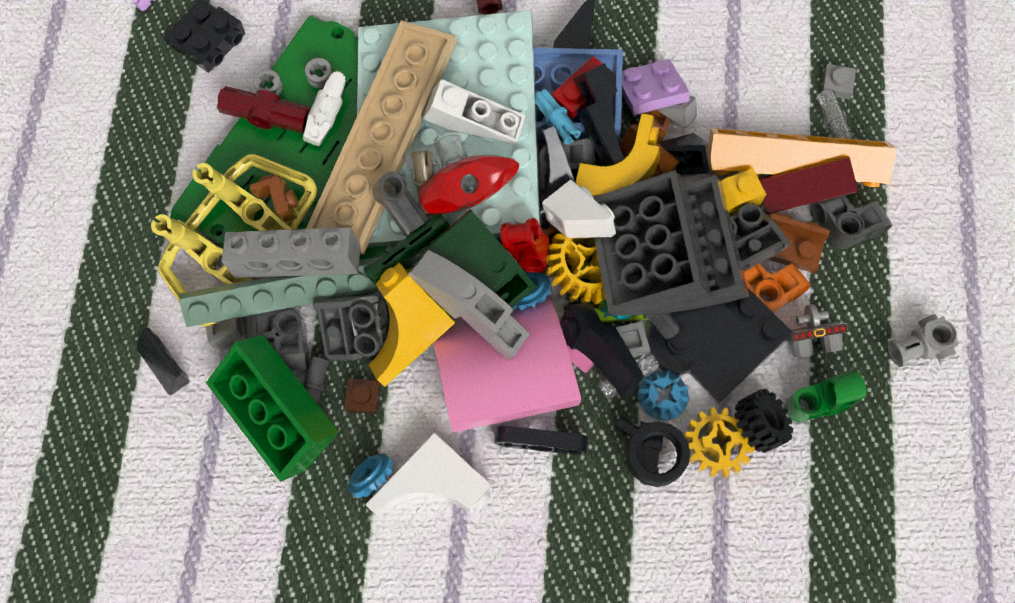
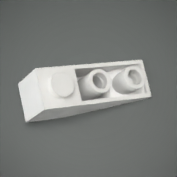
M441 79L430 94L422 119L451 131L516 144L526 115Z

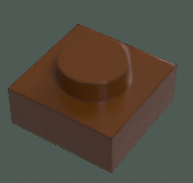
M348 378L344 404L345 412L377 414L381 383L374 380Z

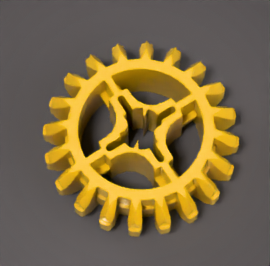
M562 233L556 234L552 239V244L549 245V255L547 256V265L550 267L546 270V275L555 276L551 286L560 285L562 287L559 292L560 296L565 295L567 292L570 293V302H575L578 297H580L582 304L589 303L590 299L594 305L599 304L602 298L606 300L594 237L567 238ZM581 244H585V245L591 246V248H586V247L582 246ZM592 257V260L589 262L590 265L581 271L580 268L584 265L583 262ZM566 261L571 265L572 273L568 269ZM580 279H588L593 283H586Z

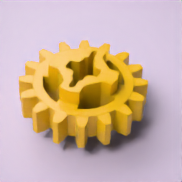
M711 407L708 416L702 411L699 412L697 415L699 422L691 420L688 427L692 431L684 433L685 438L690 441L688 443L689 449L693 454L689 459V463L697 461L700 464L697 470L699 473L705 468L709 469L710 478L715 477L718 471H720L723 479L727 478L730 474V469L735 474H738L742 470L740 464L746 466L751 461L745 454H752L755 451V447H750L747 444L749 439H743L741 436L743 430L742 428H737L736 423H738V419H735L734 416H728V408H724L720 414H717L715 407ZM724 424L727 425V426H729L731 429H733L734 432H732L731 430H729L728 428H726V427L724 426ZM708 425V435L698 439L700 430ZM716 437L719 441L725 442L721 449L719 444H713L712 442ZM739 447L737 456L730 461V450ZM703 453L713 458L714 462L706 458Z

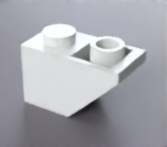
M571 179L542 202L547 220L567 238L612 237L616 234L613 221L615 216L611 209L605 204L600 205L597 203L586 187H579Z

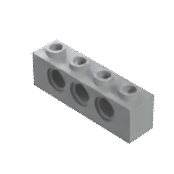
M351 227L226 232L221 261L235 278L358 274L361 245Z

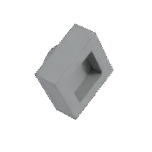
M827 64L824 69L821 95L850 100L853 95L856 69Z
M239 317L218 321L213 325L206 326L208 343L213 349L242 338Z
M642 321L616 327L633 358L650 353L651 350Z

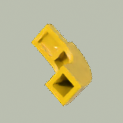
M641 114L634 147L623 161L607 167L580 163L575 183L579 187H586L592 196L596 197L650 179L660 159V147L653 146L657 143L659 127H655L654 116Z

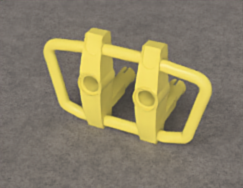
M256 154L246 155L231 166L224 175L213 169L209 164H198L197 167L201 169V172L194 169L193 179L205 186L210 192L186 222L179 219L176 221L164 214H160L155 217L160 223L154 220L151 222L152 231L170 241L159 262L158 271L178 302L179 294L186 293L187 291L172 271L171 266L181 248L192 256L207 273L217 277L227 285L262 278H235L225 265L218 270L216 269L217 261L222 258L223 249L196 231V229L220 199L241 216L246 224L258 231L296 230L316 198L317 187L314 180L304 173ZM254 166L303 186L305 189L304 194L298 202V207L295 208L297 219L285 222L276 214V211L271 206L235 184V180ZM263 209L264 214L262 218L255 221L254 216L256 212ZM216 322L202 324L199 326H209L215 324Z

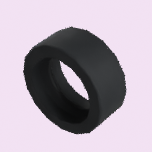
M658 421L647 423L636 430L628 442L625 456L627 466L637 480L645 485L660 487L671 484L683 474L689 464L690 449L687 439L679 429L671 424ZM656 435L670 440L675 446L677 453L676 463L672 469L659 474L644 468L638 455L639 447L643 440Z

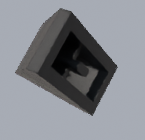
M695 133L658 142L679 161V164L674 169L678 174H710L712 172L708 142Z

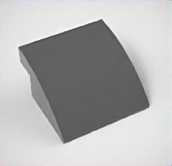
M676 170L593 197L600 205H607L615 216L613 221L616 234L612 237H594L608 313L610 315H648L678 312L749 297L723 186L716 175L685 184Z

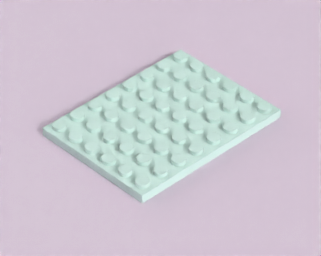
M531 10L409 22L456 36L457 44L443 73L442 80L524 114L526 117L516 144L451 131L423 119L400 171V174L406 179L408 191L419 205L417 188L413 185L415 180L413 158L411 156L413 152L432 151L434 175L443 167L470 156L498 155L508 157L520 163L515 176L495 195L469 209L474 212L495 238H501V225L506 222L519 224L525 223L529 218H535L540 225L533 18ZM399 23L358 27L357 115ZM465 175L461 180L462 190L466 193H472L476 189V179L472 175ZM395 187L392 189L391 196L396 195ZM385 207L367 247L394 246L407 237L403 235ZM469 209L442 215L451 226ZM427 214L425 216L429 220L435 215Z

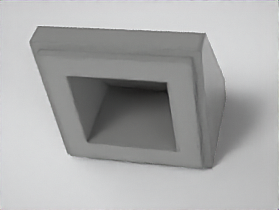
M690 96V101L661 108L658 111L680 126L687 128L697 117L696 97Z

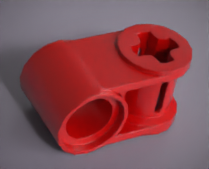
M529 218L525 223H503L500 229V236L504 248L509 251L523 270L532 273L543 271L547 264L549 237L543 232L538 221L535 218Z

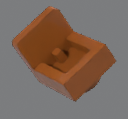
M279 175L263 176L258 179L257 183L250 185L251 192L259 199L272 197L276 214L285 222L297 219L295 208L298 207L297 197L293 189L289 190L288 184Z

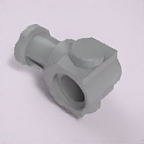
M936 314L920 320L918 323L921 328L913 330L910 333V337L900 341L894 339L888 342L889 355L898 367L905 366L907 361L917 357L922 359H933L936 357L939 362L957 354L954 348L959 345L956 340V328L953 324L946 321L944 316L938 318ZM932 332L941 337L942 343L937 342L933 338Z

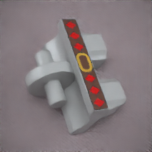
M814 304L806 305L804 315L796 316L797 325L807 324V327L792 329L793 333L786 341L790 342L793 355L797 358L814 355L811 339L819 337L822 352L843 350L842 333L848 332L847 323L831 322L820 324V321L829 320L828 312H818Z

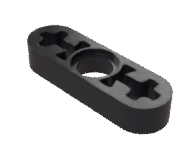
M497 426L494 444L507 448L585 455L587 454L588 437L576 433Z

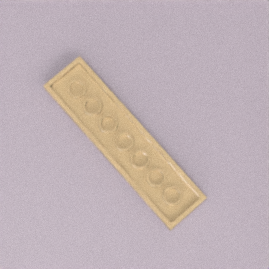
M400 21L306 229L351 227L361 245L360 254L364 255L384 210V206L374 199V184L388 172L400 173L423 121L422 117L430 94L441 80L457 44L455 35ZM385 182L384 190L390 195L394 186L391 183Z

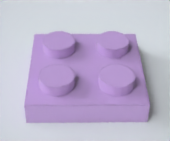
M670 59L659 60L651 64L631 67L622 71V95L633 115L690 101V91Z

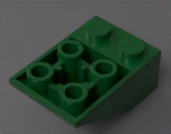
M471 209L422 250L423 254L430 250L459 266L491 289L511 308L537 287Z

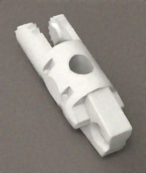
M341 71L330 74L324 88L318 91L315 102L308 113L303 140L315 146L321 145L333 127L336 115L342 106L343 100L341 96L342 92H344L346 80Z

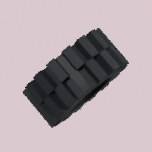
M760 389L742 398L735 405L734 409L737 412L734 413V417L739 420L736 423L737 428H742L743 433L741 436L743 439L748 438L747 444L750 447L755 446L756 451L766 453L792 439L793 427L789 426V424H792V419L787 417L786 414L789 412L787 408H782L783 402L781 399L776 400L775 393H769L767 389Z

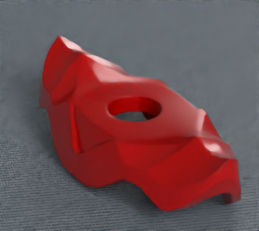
M477 155L455 161L440 169L421 186L418 195L420 204L426 213L433 215L455 213L472 208L500 191L515 176L520 163L514 159L498 155ZM468 174L472 175L477 182L476 189L472 193H466L461 188V180Z

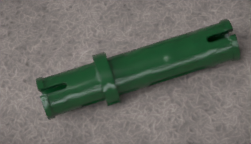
M436 214L393 248L391 246L387 247L384 250L385 254L368 267H365L363 271L371 282L376 285L386 270L393 268L398 263L404 267L405 261L450 227L449 222L442 214Z

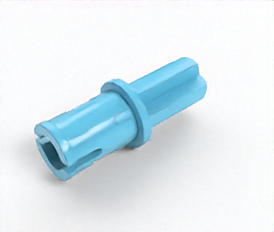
M548 90L538 91L535 96V104L546 117V123L552 122L557 133L565 144L574 142L568 131L576 139L580 136L581 132L567 116V109L560 107Z

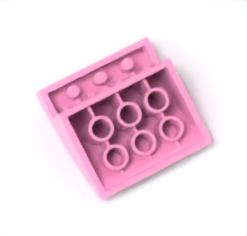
M549 295L545 296V302L535 304V308L529 306L524 311L520 308L513 309L510 315L530 335L515 356L508 360L461 316L455 319L451 316L455 324L434 342V348L452 433L580 405L581 396L558 316Z

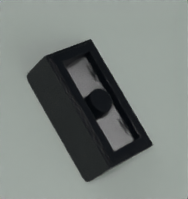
M145 327L142 329L137 350L167 394L173 395L187 385L189 380L160 338L150 328Z

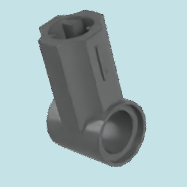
M388 172L374 184V199L386 208L404 236H407L428 221L408 191L406 179L400 173ZM385 182L391 183L395 187V196L385 192Z

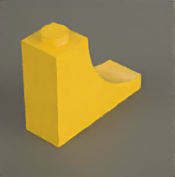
M400 263L386 270L376 283V286L387 301L390 325L386 341L378 355L369 364V367L375 378L384 387L455 324L447 311L408 275L409 272Z

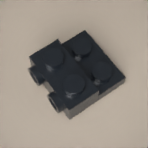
M198 0L163 38L169 46L209 73L215 66L221 64L224 56L242 41L246 33L241 21L219 6L216 9L205 0Z

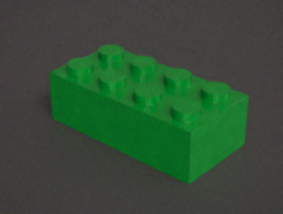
M264 335L235 342L206 381L208 387L280 482L307 471L339 433Z

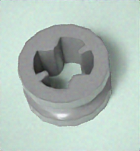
M322 58L312 59L305 67L307 80L314 88H324L330 74H333L329 62ZM320 69L324 75L318 77L315 71Z
M262 70L254 77L253 82L256 91L267 90L278 96L282 93L283 87L280 77L273 70ZM268 81L271 84L272 81L274 86L269 89L266 86L264 89L263 83Z

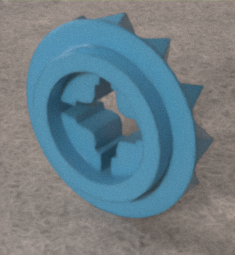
M539 272L526 273L537 287L512 309L520 308L524 311L529 306L535 308V304L538 302H545V296L551 294L549 278Z
M668 370L654 371L643 379L639 387V403L645 413L652 418L658 420L674 419L683 413L688 404V386L682 381L680 375L670 373ZM672 386L669 394L672 401L664 399L656 404L655 402L659 395L656 388L664 390L666 387Z
M384 453L367 458L352 473L348 484V491L356 498L369 496L372 491L378 490L379 486L386 482V477L392 473L394 462Z

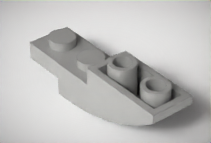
M428 250L408 273L454 319L461 316L505 359L513 358L530 335L510 315L513 309L474 276L444 257Z

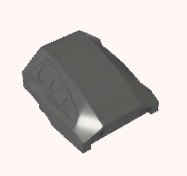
M755 203L742 206L739 213H734L730 217L743 271L770 259L790 246V241L775 221L764 214L762 209Z
M380 291L361 296L323 298L313 302L314 309H317L322 335L323 359L328 361L355 360L378 355L389 331L386 300Z

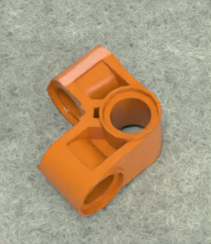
M793 263L772 274L768 271L766 272L760 264L743 271L747 287L773 313L787 303L802 296L811 287L809 281ZM760 295H768L769 297H771L772 301H764L760 297Z

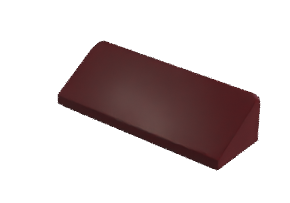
M849 156L759 179L766 193L763 204L767 214L858 192Z

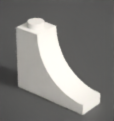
M434 432L367 502L366 506L379 518L391 507L406 500L433 497L450 501L471 514L475 509L480 512L492 499V496L489 495L492 491V485Z

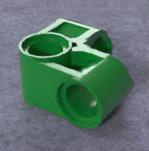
M858 371L826 378L820 383L801 388L790 396L785 403V408L789 412L787 415L793 421L804 422L845 412L866 397V384ZM798 399H803L807 402L809 411L801 408Z

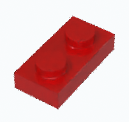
M594 56L551 94L560 107L567 109V114L571 118L577 115V111L586 107L574 78L602 65Z

